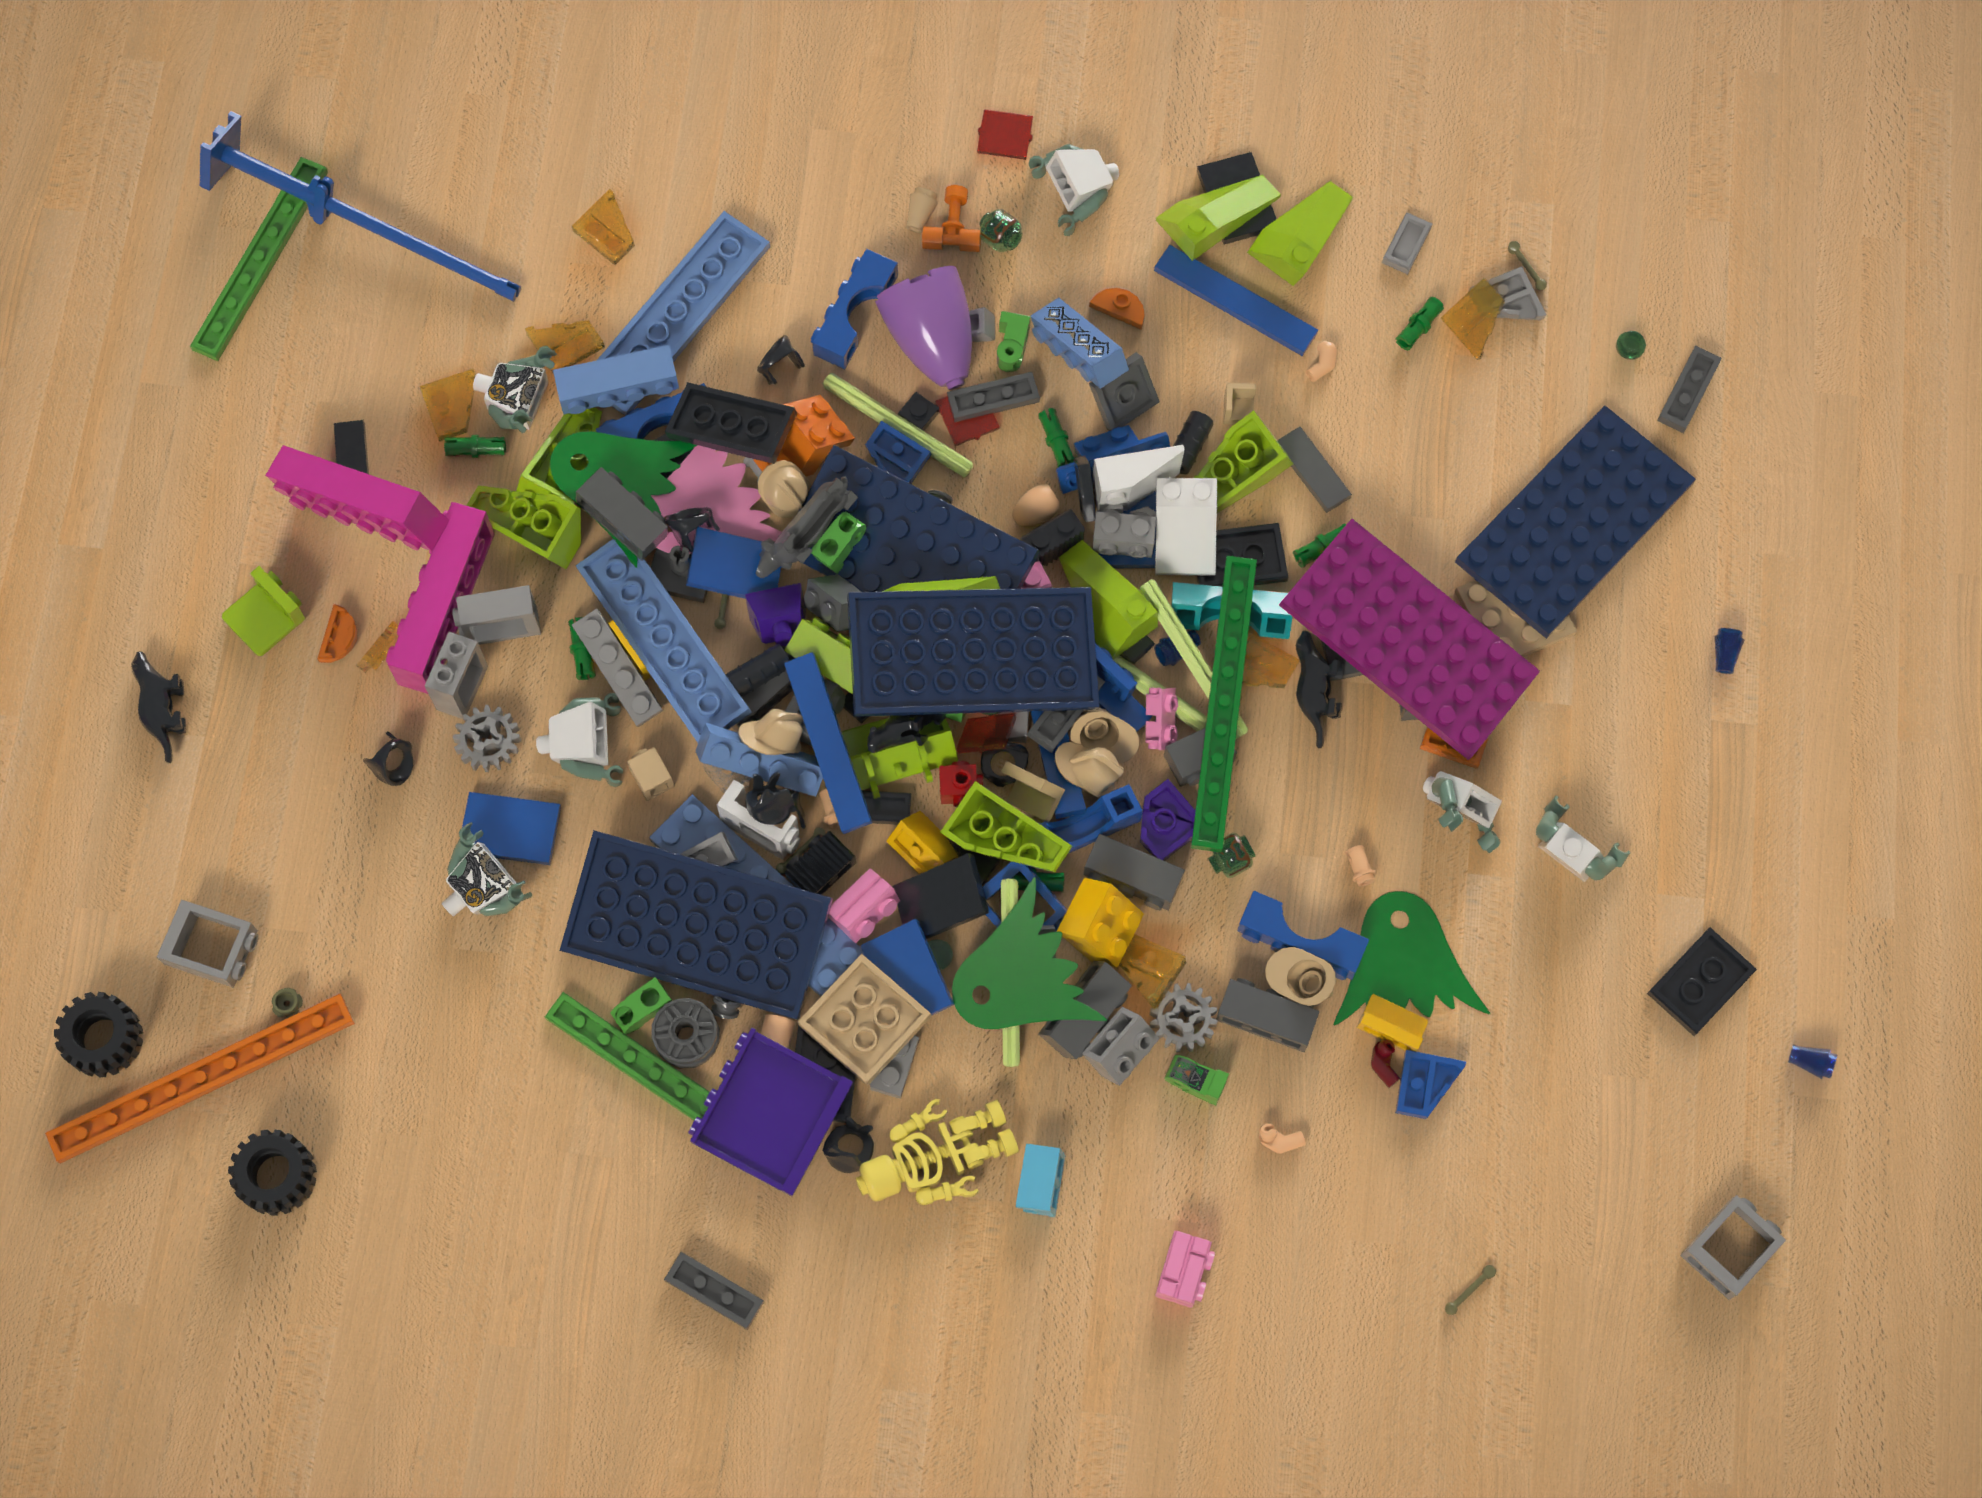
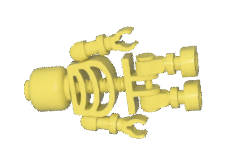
M940 1099L932 1100L921 1113L917 1114L915 1112L910 1115V1120L902 1125H896L890 1131V1139L897 1143L892 1147L895 1159H891L888 1155H881L860 1165L861 1176L855 1179L862 1196L868 1194L873 1201L883 1200L899 1193L902 1188L901 1183L905 1182L909 1192L917 1191L916 1201L920 1205L932 1204L933 1201L940 1199L951 1201L954 1196H975L979 1192L978 1189L967 1191L963 1188L966 1182L975 1181L976 1177L974 1176L963 1177L960 1181L953 1184L943 1182L942 1186L933 1187L941 1180L942 1159H945V1157L948 1158L949 1156L959 1176L964 1174L965 1170L960 1157H963L968 1169H973L982 1165L983 1161L991 1156L993 1158L999 1157L1003 1151L1006 1157L1019 1152L1017 1142L1010 1128L997 1133L999 1140H988L987 1145L978 1146L977 1143L971 1144L968 1139L973 1136L972 1131L978 1127L981 1130L987 1128V1124L990 1122L993 1128L1006 1124V1118L999 1101L996 1099L985 1104L986 1111L978 1110L974 1112V1116L966 1118L960 1116L951 1120L949 1124L953 1134L952 1137H950L945 1122L938 1124V1130L944 1142V1145L938 1146V1148L927 1135L913 1132L916 1130L920 1132L925 1129L927 1123L937 1122L946 1116L947 1110L938 1115L934 1113L929 1115L932 1112L931 1108L934 1105H939ZM962 1141L964 1147L956 1150L954 1144ZM916 1142L926 1145L929 1151L923 1153ZM905 1148L911 1149L916 1156L914 1158L911 1157ZM934 1162L937 1166V1173L933 1178L929 1179V1166ZM922 1168L924 1178L918 1182L917 1170Z

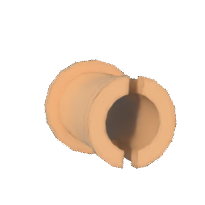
M826 788L819 793L826 814L824 822L831 829L840 828Z
M1364 845L1354 846L1345 851L1354 873L1352 877L1353 882H1357L1359 887L1375 882L1374 876L1376 871L1370 867Z

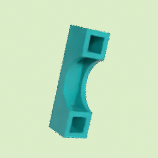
M1173 582L1170 605L1185 629L1200 630L1204 624L1219 619L1222 587ZM1253 590L1249 626L1259 636L1282 639L1290 638L1293 617L1279 606L1288 593Z

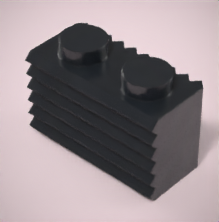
M1068 509L1022 536L1020 540L1041 551L1035 562L1040 561L1042 566H1048V563L1058 560V557L1081 540L1084 541L1085 528L1073 510Z
M828 831L824 836L818 834L809 843L808 847L810 849L803 856L798 854L788 862L785 876L786 880L794 887L823 895L856 864V856L831 831Z

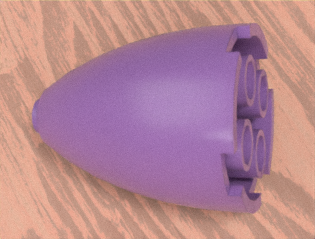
M943 266L929 270L928 274L911 280L907 278L878 294V300L875 302L883 321L894 340L911 362L940 387L947 386L948 390H953L964 385L963 379L968 377L971 363L972 330L969 307L956 266Z

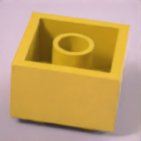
M1084 877L1056 932H1062V937L1089 961H1104L1110 966L1117 968L1144 913L1112 884Z

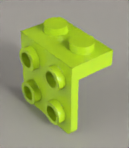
M258 566L250 573L256 585L222 613V619L257 656H263L305 620V617L299 608L303 604L292 591L286 594L280 588L283 585L281 580L272 571L266 573Z

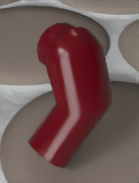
M1384 1039L1376 1043L1373 1048L1371 1067L1384 1084L1390 1088L1401 1078L1390 1066L1392 1053L1395 1052V1045L1392 1041Z

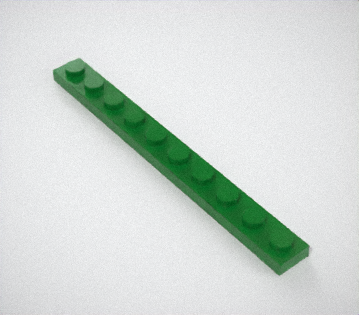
M1227 556L1225 561L1191 841L1192 849L1222 852L1257 559Z

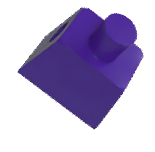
M801 583L745 594L749 619L761 642L765 644L776 642L780 646H787L801 620L806 617Z

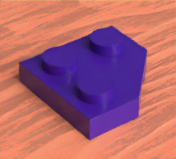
M1169 779L1165 780L1144 797L1140 843L1151 856L1163 861L1192 840L1195 809Z

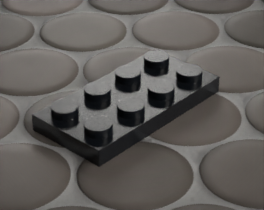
M687 382L665 430V434L670 439L775 464L797 412L794 407Z

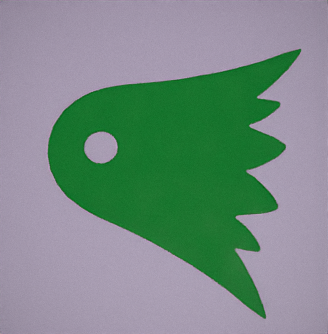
M592 431L578 432L565 437L556 445L551 455L550 469L555 483L575 503L576 491L602 467L607 473L611 471L616 474L622 481V486L628 492H636L643 499L644 506L651 512L656 511L661 514L657 503L651 495L668 494L675 491L676 487L660 473L680 468L679 464L670 461V459L690 451L697 445L682 441L634 439ZM575 454L585 455L588 458V466L583 470L574 469L570 463L572 456ZM605 529L623 550L634 567L637 568V556Z
M1034 877L1009 915L988 939L961 964L956 972L952 985V998L955 1008L968 1023L982 1029H1002L1053 1020L1107 1021L1096 1010L1073 999L1084 992L1083 989L1074 985L1063 984L1075 972L1078 964L1066 959L1052 958L1061 943L1062 932L1038 934L1043 926L1045 913H1040L1032 918L1036 897V877ZM977 986H985L990 991V999L987 1003L978 1004L974 1001L972 993Z
M1395 891L1380 896L1371 904L1364 917L1360 935L1369 939V942L1356 973L1350 981L1346 996L1334 1021V1026L1351 1016L1364 1003L1367 1005L1373 994L1403 1008H1406L1410 999L1413 1005L1426 1017H1431L1435 995L1451 1009L1455 1008L1453 996H1455L1472 1008L1490 1014L1457 963L1435 913L1423 899L1415 894ZM1403 911L1408 915L1409 923L1405 928L1399 929L1392 925L1391 915L1394 912Z

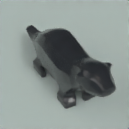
M1302 631L1295 645L1301 663V673L1296 691L1297 702L1303 714L1315 728L1316 746L1322 748L1325 737L1322 716L1326 715L1332 719L1341 718L1342 703H1336V698L1329 699V695L1331 693V678L1343 679L1344 665L1339 660H1333L1332 664L1327 663L1317 651L1311 634L1308 631Z
M139 651L131 663L132 673L140 686L139 720L147 732L161 743L165 753V761L171 763L173 757L172 746L167 732H174L176 734L186 733V719L181 718V712L175 711L172 715L173 703L171 696L184 695V682L178 674H173L170 680L164 678L151 666L145 653Z
M946 714L890 715L889 719L880 727L873 726L870 728L867 738L868 751L871 753L881 752L890 746H897L912 741H917L918 746H922L928 740V735H921L920 731L932 721H934L935 725H940L946 718Z

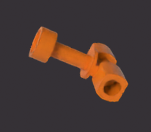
M960 185L946 187L944 201L949 204L948 221L942 223L941 227L923 226V249L943 250V245H957L960 251L980 252L981 230L964 229V225L959 222L961 206L967 204V188Z

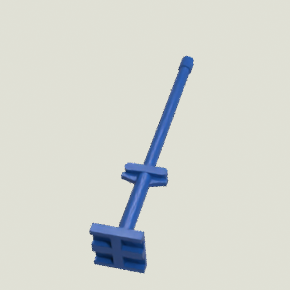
M230 111L226 128L221 125L215 128L211 145L204 142L200 145L199 186L208 191L215 186L232 166L305 201L310 216L313 217L317 224H323L326 217L333 213L471 279L513 302L515 297L519 296L521 291L520 285L491 274L333 198L334 182L331 178L324 177L321 180V177L315 175L310 184L241 152V115Z

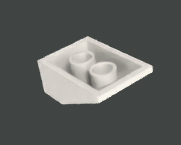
M1178 445L1095 459L1092 487L1097 512L1112 509L1121 514L1156 491L1157 478H1175L1179 475L1184 455V446Z
M1157 478L1155 575H1215L1217 478Z

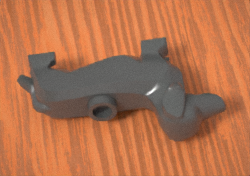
M842 477L841 481L836 478L832 482L822 484L808 503L786 526L776 541L768 538L761 542L762 551L755 573L758 577H767L779 567L789 570L792 567V563L797 561L802 564L812 553L810 548L821 538L833 517L843 508L848 510L858 498L852 491H847L848 480L846 477Z

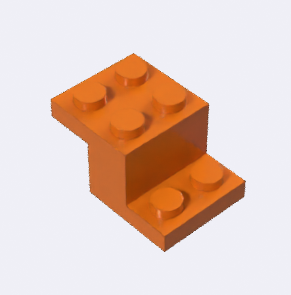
M821 395L782 404L794 407L797 415L776 461L785 460L794 463L806 477L814 475L831 451L833 445L839 448L848 447L852 444L855 437ZM753 459L761 471L772 464Z

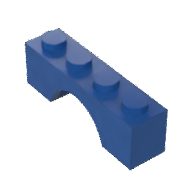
M867 248L862 257L858 256L855 259L851 269L852 275L848 281L844 280L838 290L839 297L835 304L831 303L828 306L824 316L825 322L821 328L817 327L811 337L814 356L844 370L858 347L857 332L848 321L851 312L864 301L878 299L877 295L893 286L898 277L897 262Z
M682 393L672 397H662L655 404L644 409L636 408L629 412L627 416L618 420H608L599 428H596V432L644 439L654 429L669 424Z
M1130 784L1101 796L1093 805L1086 809L1084 814L1074 815L1057 822L1045 821L1040 823V825L1072 845L1073 847L1069 851L1071 853L1096 842L1099 834L1107 837L1141 822L1143 810Z
M1253 891L1237 930L1242 933L1244 939L1252 943H1259L1261 941L1271 945L1270 948L1274 952L1282 948L1295 947L1324 959L1333 967L1336 978L1340 980H1346V978L1353 979L1369 942V939L1341 927L1335 933L1323 939L1312 940L1303 938L1294 933L1287 925L1283 916L1282 902L1256 891Z

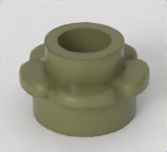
M284 988L277 991L271 1001L273 1004L272 1010L278 1017L286 1016V1018L298 1014V1009L303 1005L301 995L297 994L296 990L292 988ZM290 1001L289 1006H285L284 1003Z

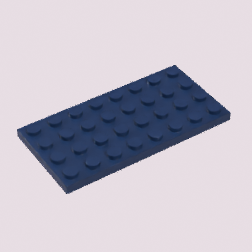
M1604 405L1457 556L1455 563L1547 639L1694 484L1696 478Z
M833 445L802 504L804 507L822 484L832 482L836 478L840 481L842 477L847 478V491H852L858 498L848 510L843 508L833 517L827 529L845 511L866 525L863 537L853 546V550L843 561L844 566L838 573V575L861 592H882L901 583L993 576L996 577L1000 589H1021L1041 552L1029 544L836 445ZM812 554L803 563L825 576L836 574L818 561Z
M1091 587L849 592L847 594L854 717L1097 710L1099 708Z
M593 830L559 951L652 978L656 977L662 981L793 1019H799L833 898Z

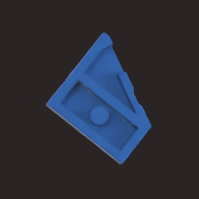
M883 421L880 422L865 444L878 468L912 484L931 456L929 450Z
M1406 1050L1395 1113L1427 1119L1465 1068L1466 1061Z

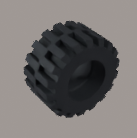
M92 992L85 993V999L83 1000L79 997L72 1000L74 1005L72 1007L66 1005L62 1009L65 1015L63 1018L58 1016L55 1022L60 1026L59 1029H54V1037L59 1040L55 1042L57 1050L61 1052L60 1055L78 1071H82L84 1074L92 1077L95 1074L99 1078L106 1077L107 1072L112 1075L120 1073L118 1068L121 1066L125 1069L131 1065L128 1062L131 1056L136 1059L139 1054L135 1050L136 1046H142L143 1039L139 1037V1034L143 1033V1028L138 1023L140 1021L138 1016L118 997L112 994L109 996L105 992H98L97 996ZM100 1020H112L114 1030L109 1042L99 1049L86 1050L84 1038L89 1027Z
M268 1129L261 1130L260 1136L253 1133L248 1136L250 1142L247 1144L241 1142L237 1146L241 1151L239 1154L233 1153L231 1156L234 1166L228 1167V1173L232 1176L229 1182L231 1187L235 1189L234 1193L250 1208L261 1214L266 1212L271 1216H278L280 1211L287 1214L292 1212L290 1207L295 1205L299 1208L303 1205L301 1199L304 1196L310 1197L312 1192L309 1190L310 1185L315 1186L316 1178L313 1176V1173L317 1172L316 1165L312 1162L314 1158L306 1149L307 1147L293 1135L285 1134L282 1130L276 1129L274 1133H271ZM275 1156L286 1157L289 1162V1172L283 1183L273 1189H261L257 1183V1173L263 1162Z

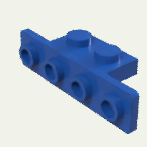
M1126 425L1075 442L1074 447L1078 457L1085 456L1089 461L1092 479L1094 460L1097 458L1170 447V441L1166 432L1138 440L1131 427ZM1074 462L1056 468L1061 493L1065 494L1077 490Z
M1095 643L1097 676L1105 681L1098 692L1099 706L1127 722L1138 732L1146 725V721H1150L1152 715H1146V709L1132 696L1138 683L1130 671L1121 668L1106 649L1100 648Z

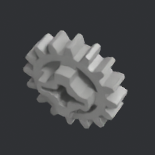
M485 705L484 712H479L474 707V715L471 717L464 713L462 716L465 723H456L455 725L460 734L453 735L454 742L458 744L454 748L458 755L462 754V762L467 764L471 761V767L475 771L480 765H483L485 772H489L490 765H495L500 770V762L503 760L510 764L512 761L509 754H518L519 752L514 743L521 742L520 735L516 734L519 731L517 723H512V715L508 713L503 716L501 707H497L494 712H491L489 705ZM501 725L506 729L507 739L500 734ZM467 739L474 743L473 752L468 748Z
M1177 983L1174 984L1172 993L1166 988L1163 989L1162 995L1164 999L1155 997L1153 1003L1158 1008L1150 1009L1149 1015L1156 1018L1150 1022V1028L1159 1029L1156 1035L1159 1038L1164 1037L1166 1039L1165 1048L1173 1043L1176 1044V1052H1180L1182 1046H1186L1188 1051L1192 1052L1194 1043L1203 1047L1205 1045L1203 1037L1212 1038L1214 1032L1209 1027L1217 1026L1218 1020L1211 1018V1016L1217 1013V1007L1208 1006L1212 1001V997L1208 996L1203 999L1201 997L1203 991L1201 987L1196 992L1191 991L1190 983H1187L1185 990H1181ZM1187 999L1195 1002L1199 1006L1192 1005L1187 1001ZM1173 1001V1010L1163 1015L1165 1007ZM1180 1012H1183L1185 1017H1189L1188 1023H1183V1020L1180 1018L1177 1019ZM1204 1021L1201 1030L1194 1035L1195 1024ZM1173 1029L1174 1031L1179 1033L1180 1036L1174 1035L1169 1030Z

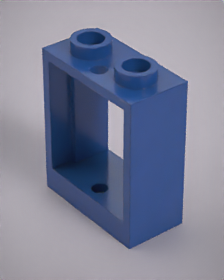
M1011 861L983 886L987 902L1001 890V881L1003 879H1013L1021 872L1029 882L1036 877V890L1055 910V913L1043 923V926L1054 925L1056 932L1067 912L1065 906L1027 865ZM987 903L989 913L986 916L998 928L1001 924V917Z

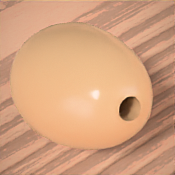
M1038 485L1029 489L1018 500L1013 509L1012 516L1020 526H1034L1054 516L1060 507V502L1049 485Z

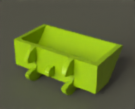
M889 718L841 731L861 790L870 788L874 799L880 797L878 785L922 772L926 783L933 782L930 770L958 761L952 732L946 719L940 725H935L934 721L923 727L920 734L928 735V740L922 746H918L917 741H912L897 746H890L876 753L868 751L867 738L870 728L873 726L880 727Z

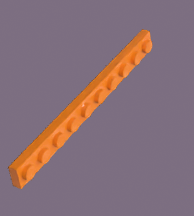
M341 994L333 996L46 1132V1137L56 1161L61 1164L355 1024Z

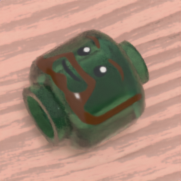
M996 209L991 213L988 212L980 220V238L996 251H1011L1020 243L1023 236L1021 223L1005 210Z
M1233 832L1224 837L1222 852L1211 851L1213 855L1208 860L1216 874L1223 872L1227 878H1233L1253 866L1252 858L1256 857L1245 835L1240 837L1237 833Z

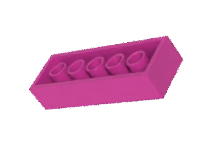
M282 445L265 475L275 484L273 488L277 492L290 498L289 503L301 510H305L306 507L311 508L317 515L323 518H327L328 515L333 516L335 520L346 526H350L351 523L356 524L359 529L369 534L376 531L383 538L391 542H396L397 539L401 540L406 546L414 550H419L421 547L433 551L449 522V519L419 491Z
M451 502L449 510L443 512V515L449 519V522L433 551H429L431 555L428 563L423 564L420 569L419 586L417 591H413L409 597L408 614L406 619H401L397 629V642L395 646L389 648L386 657L387 665L398 685L426 694L428 692L425 688V683L448 632L456 634L458 626H455L453 609L458 608L456 597L472 594L495 535L486 511L456 502ZM443 659V660L441 661V664L444 665L446 659Z

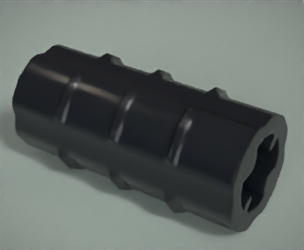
M1199 411L1190 412L1173 445L1184 446L1180 474H1189L1214 425L1213 420L1208 415Z
M776 644L744 664L738 665L737 668L725 675L742 697L750 691H754V689L762 684H766L774 677L780 676L781 673L786 671L784 663L790 660L780 644Z

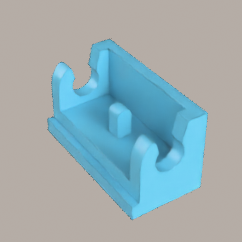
M1026 1144L1016 1200V1207L1023 1209V1212L1049 1217L1056 1216L1066 1157L1061 1148Z

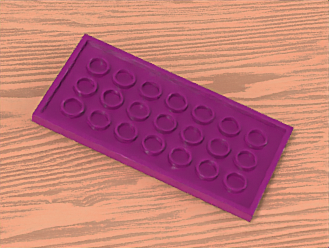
M1351 519L1279 604L1282 609L1467 760L1476 753L1540 672L1534 665L1354 519Z

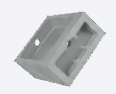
M529 585L456 597L458 608L453 609L455 626H458L461 636L475 640L479 645L541 635L537 605Z
M448 632L425 683V688L436 710L464 720L462 715L468 713L488 668L477 641ZM443 659L448 660L447 664L445 665L441 664V661Z
M181 899L157 958L164 965L234 988L236 981H240L245 973L246 963L244 962L249 951L252 952L257 945L258 930L251 922ZM198 917L239 930L222 971L181 957Z
M1737 1195L1725 1204L1680 1255L1728 1300L1741 1292L1786 1241L1780 1235L1782 1232L1776 1224L1770 1220L1765 1221L1756 1213V1207L1749 1200L1739 1198ZM1733 1211L1770 1243L1739 1279L1735 1278L1702 1248L1705 1242Z

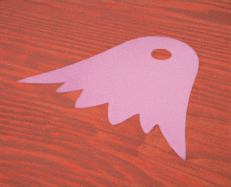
M697 445L680 464L681 467L667 478L676 487V490L668 494L651 495L657 503L663 518L686 509L709 507L713 512L712 515L715 523L720 528L719 532L758 541H764L768 538L776 541L782 533L773 527L760 523L770 517V514L759 510H750V507L761 496L758 489L738 487L744 476L746 465L739 463L723 467L727 458V452H716L715 449ZM705 522L704 524H702L701 526H699V527H701V528H706V529H710V530L716 531V530L713 528V526H712V528H708L706 522ZM695 530L688 534L692 546ZM667 531V537L656 548L670 553L674 546H680V544L674 537L673 532Z

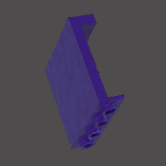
M751 1028L748 1034L742 1032L734 1047V1049L739 1051L733 1062L727 1060L719 1075L723 1079L719 1089H711L704 1102V1105L708 1107L703 1118L696 1117L688 1134L692 1135L690 1140L692 1144L793 1197L846 1098L853 1081L844 1076L840 1077L756 1032V1029Z

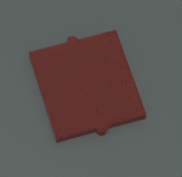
M984 109L982 124L978 128L980 136L977 153L1026 160L1029 142L1033 139L1031 135L1033 116Z
M947 396L935 401L954 446L973 439L979 440L980 436L1000 429L994 413L954 422Z
M990 714L989 716L968 718L956 748L958 754L976 751L982 753L985 750L1006 748L1017 718L1016 714Z

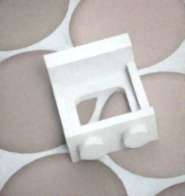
M733 780L717 804L720 820L732 830L784 860L788 853L793 854L801 841L797 817L791 814L782 829L775 825H767L756 821L746 809L744 785Z

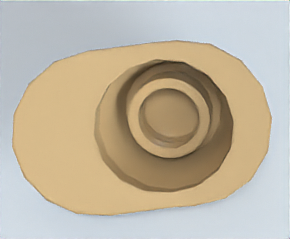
M785 460L776 461L775 464L768 465L762 471L758 480V492L761 498L774 514L782 518H790L797 515L798 511L803 508L802 504L812 487L802 471L794 463Z
M1102 708L1084 711L1074 722L1070 731L1072 742L1088 749L1106 748L1114 754L1118 764L1130 760L1139 748V736L1135 728Z
M772 709L761 720L743 723L738 729V735L749 748L765 755L799 753L802 749L799 741L803 733L801 725L803 718L799 713Z
M1067 742L1060 745L1055 752V763L1061 775L1070 783L1098 798L1112 792L1114 783L1124 772V768L1118 764L1114 754L1106 748L1088 749L1080 744Z
M1295 947L1280 949L1270 957L1265 969L1266 980L1270 987L1277 993L1299 1004L1307 1006L1317 1005L1333 995L1336 984V974L1333 967L1324 959Z

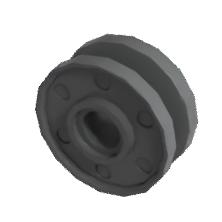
M682 998L665 1004L656 1013L652 1023L651 1038L660 1056L670 1065L678 1068H695L706 1063L715 1054L720 1042V1029L712 1011L706 1005L691 998ZM690 1027L694 1029L689 1039L682 1040L678 1038L679 1031L682 1028Z

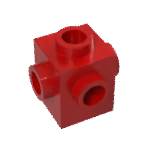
M956 761L951 763V765L939 766L941 804H953V806L958 807L975 781L983 786V774H977L976 764H970L967 761Z

